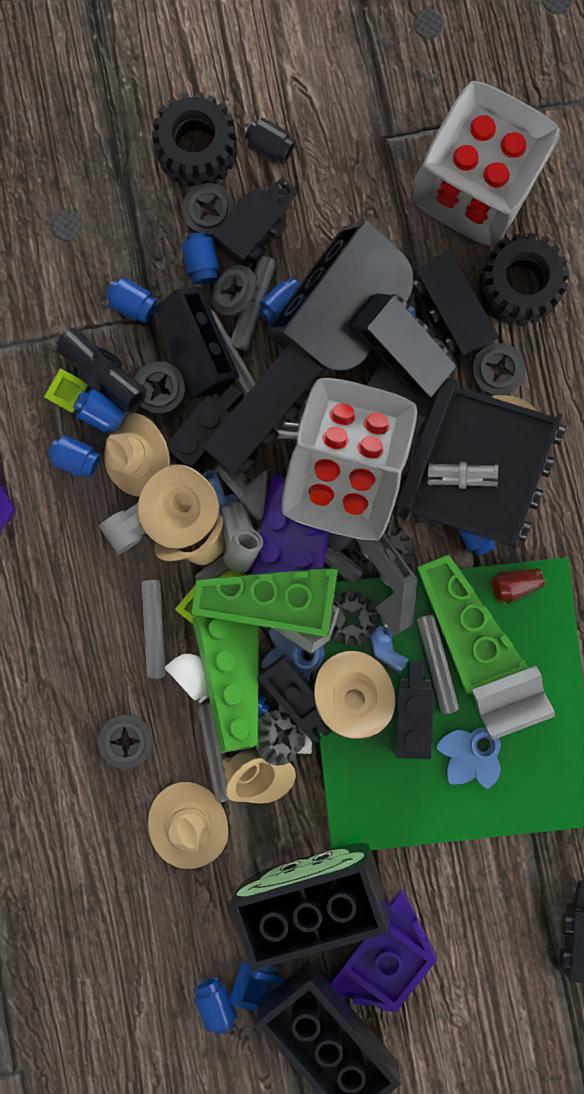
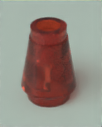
M539 568L499 572L496 577L491 579L493 595L500 604L504 602L512 604L545 586L544 576Z

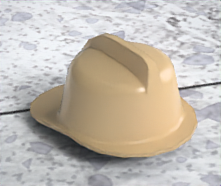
M218 514L214 527L197 543L184 548H168L156 542L155 554L163 561L187 559L198 565H207L213 562L220 554L225 553L227 549L222 532V516Z
M253 749L243 750L234 757H225L222 761L225 768V781L227 783L225 788L226 796L235 802L258 804L273 802L284 796L291 789L296 778L295 768L290 762L282 766L271 765L261 758L257 750Z

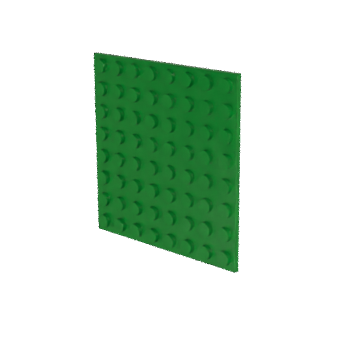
M568 557L459 569L474 589L480 601L492 614L493 619L502 632L506 634L514 645L513 647L529 668L537 666L542 675L544 693L555 713V716L499 738L501 748L497 759L501 770L499 778L489 789L483 787L476 777L463 784H450L448 781L447 766L450 756L441 753L437 749L439 741L445 735L455 730L471 733L473 730L485 726L476 710L473 692L465 694L439 628L459 706L458 711L454 713L443 714L440 712L417 623L419 617L430 614L434 615L419 574H414L418 580L413 626L397 635L393 634L392 643L393 650L407 658L408 661H423L424 679L431 680V688L434 689L431 759L396 758L393 754L394 713L390 722L382 731L367 738L351 739L343 737L334 731L324 736L319 731L331 849L349 844L366 843L370 846L371 850L584 828V682ZM380 577L359 579L355 583L350 581L336 582L334 597L344 592H359L370 598L376 607L392 595L394 591L386 586ZM343 607L340 608L346 618L340 627L341 630L351 624L360 629L363 628L357 619L362 610L361 607L354 612H349ZM378 613V626H380L383 624L380 620V614ZM331 636V639L322 645L325 651L323 664L332 656L345 651H358L374 658L370 639L359 645H344ZM311 653V660H312L313 657H314V653ZM378 661L388 673L395 693L396 685L399 686V679L407 678L408 662L403 671L398 673ZM322 665L318 669L312 671L314 688L318 672L321 669ZM481 738L477 742L479 750H485L489 745L486 738Z

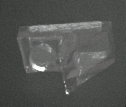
M219 465L215 469L219 477L259 523L263 521L266 506L268 469L246 486L244 484L248 479L246 475L240 473L235 478Z

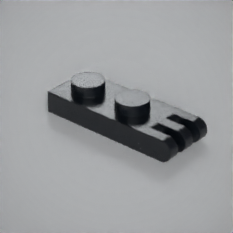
M286 654L282 655L258 674L257 679L314 744L321 740L320 734L315 729L316 727L324 736L332 733V730L324 723L317 710L314 696L315 688Z

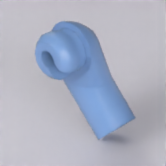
M208 470L202 474L217 494L219 511L221 507L227 506L232 502H238L237 496L234 494L225 496L216 471Z
M380 625L371 633L370 640L373 656L391 669L401 673L408 659L393 650V632L384 625Z

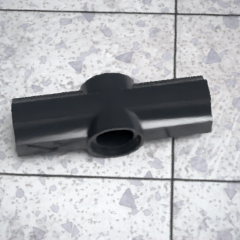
M70 328L59 337L56 342V351L81 372L80 378L88 386L99 392H104L125 412H132L142 404L146 398L145 393L147 389L122 368L123 363L118 357L108 350L96 346L77 328Z

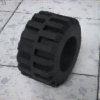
M188 92L181 94L182 99L178 101L175 97L168 100L169 107L162 106L158 111L160 118H155L153 122L155 131H152V139L161 168L165 173H169L170 179L175 183L180 179L182 186L188 188L190 183H194L195 186L202 185L205 182L216 184V177L223 180L227 176L226 168L232 170L235 164L234 157H237L236 130L231 113L227 114V107L222 102L217 105L215 97L209 95L207 99H204L203 93L195 92V97H189ZM202 130L211 134L214 139L206 149L200 152H187L177 146L181 137L190 131Z
M522 233L515 234L511 241L507 237L501 241L499 247L496 246L493 249L479 277V284H482L479 290L480 298H486L483 305L487 310L491 307L495 310L492 314L493 317L498 319L501 315L505 317L504 323L509 325L514 320L517 321V326H525L528 321L534 324L542 317L545 318L562 299V295L568 287V283L565 281L569 278V269H563L567 260L565 256H558V252L561 249L556 244L553 247L547 244L550 239L543 236L541 241L536 240V234L529 233L526 239H523ZM515 266L530 269L539 280V292L532 295L516 292L507 281L506 270Z

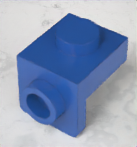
M242 961L230 996V1003L234 1007L257 1011L258 1001L270 993L273 983L282 985L284 977L274 970L275 965L252 971L249 962Z

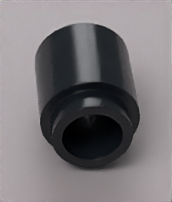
M261 118L258 122L253 121L245 135V139L248 140L247 148L273 163L280 162L285 164L296 144V140L290 137L291 134L265 118Z

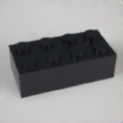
M311 961L307 962L283 981L282 985H278L258 1001L256 1024L317 1094H389L401 1085L398 1060Z

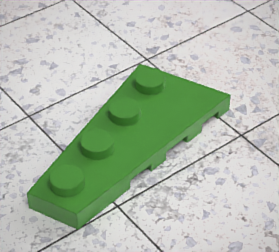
M449 555L416 567L465 694H470L475 688L529 668Z
M339 567L196 580L191 614L328 637Z
M198 615L193 619V624L205 673L220 752L253 748L258 745L257 677L259 626Z

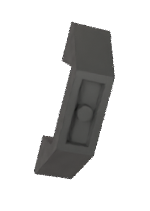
M330 532L328 547L332 548L336 553L349 549L358 542L362 554L371 560L379 570L382 582L394 591L392 595L375 607L380 614L382 624L388 630H391L394 635L413 626L418 579L385 533L379 540H361Z

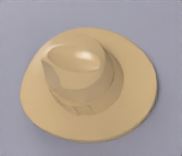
M132 413L126 415L118 429L107 438L104 451L105 467L111 480L121 490L132 496L140 497L147 481L160 469L170 466L169 451L163 435L150 419L141 414Z
M180 464L166 466L156 472L143 487L138 502V516L143 529L151 539L168 548H184L197 543L211 531L219 514L218 497L212 485L198 471Z
M345 651L329 658L318 672L314 690L315 703L321 719L332 731L343 737L361 739L379 733L388 725L394 713L395 693L388 673L377 660L362 652Z
M192 782L172 784L157 795L150 808L148 818L150 839L157 853L167 863L179 868L194 869L209 864L223 851L227 843L229 831L227 816L222 804L217 802L215 795L204 786Z

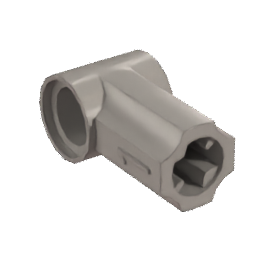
M232 502L227 506L221 507L219 511L223 518L222 532L227 548L223 555V560L231 570L242 573L250 570L263 546V539L258 532L253 530L248 509L244 507L243 503Z
M138 503L127 511L117 512L99 525V528L117 555L136 545L142 540V536L146 534L139 520Z

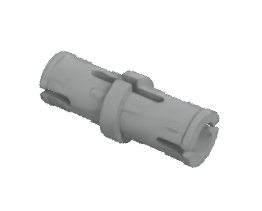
M460 461V465L429 463L428 485H459V489H466L467 486L498 487V465H468L465 461Z

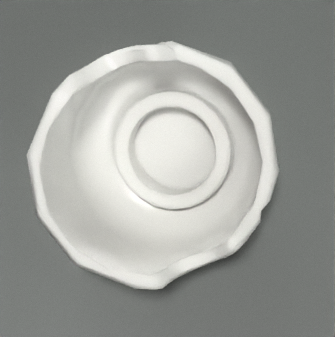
M182 654L165 666V670L192 699L198 700L201 698L198 702L202 703L209 697L205 673L199 656Z

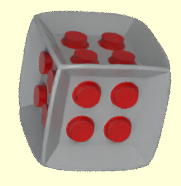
M471 81L460 93L427 151L424 163L416 174L411 191V199L418 208L440 223L476 242L495 247L502 241L535 180L554 150L560 137V128L543 113L506 92L483 82Z
M334 378L318 379L311 389L299 425L297 445L290 459L283 490L282 513L298 523L323 531L361 540H379L388 526L400 487L401 472L406 464L417 420L416 404L400 395L363 384Z

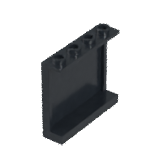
M446 378L439 388L397 503L398 507L402 511L516 549L518 542H526L532 523L526 520L530 509L537 510L541 501L543 490L538 489L542 476L549 478L555 461V458L550 457L553 445L560 446L567 426L561 425L563 413L558 412L556 417L460 388L456 380ZM460 461H465L468 465H498V487L467 486L466 489H459V485H428L429 463L460 465Z

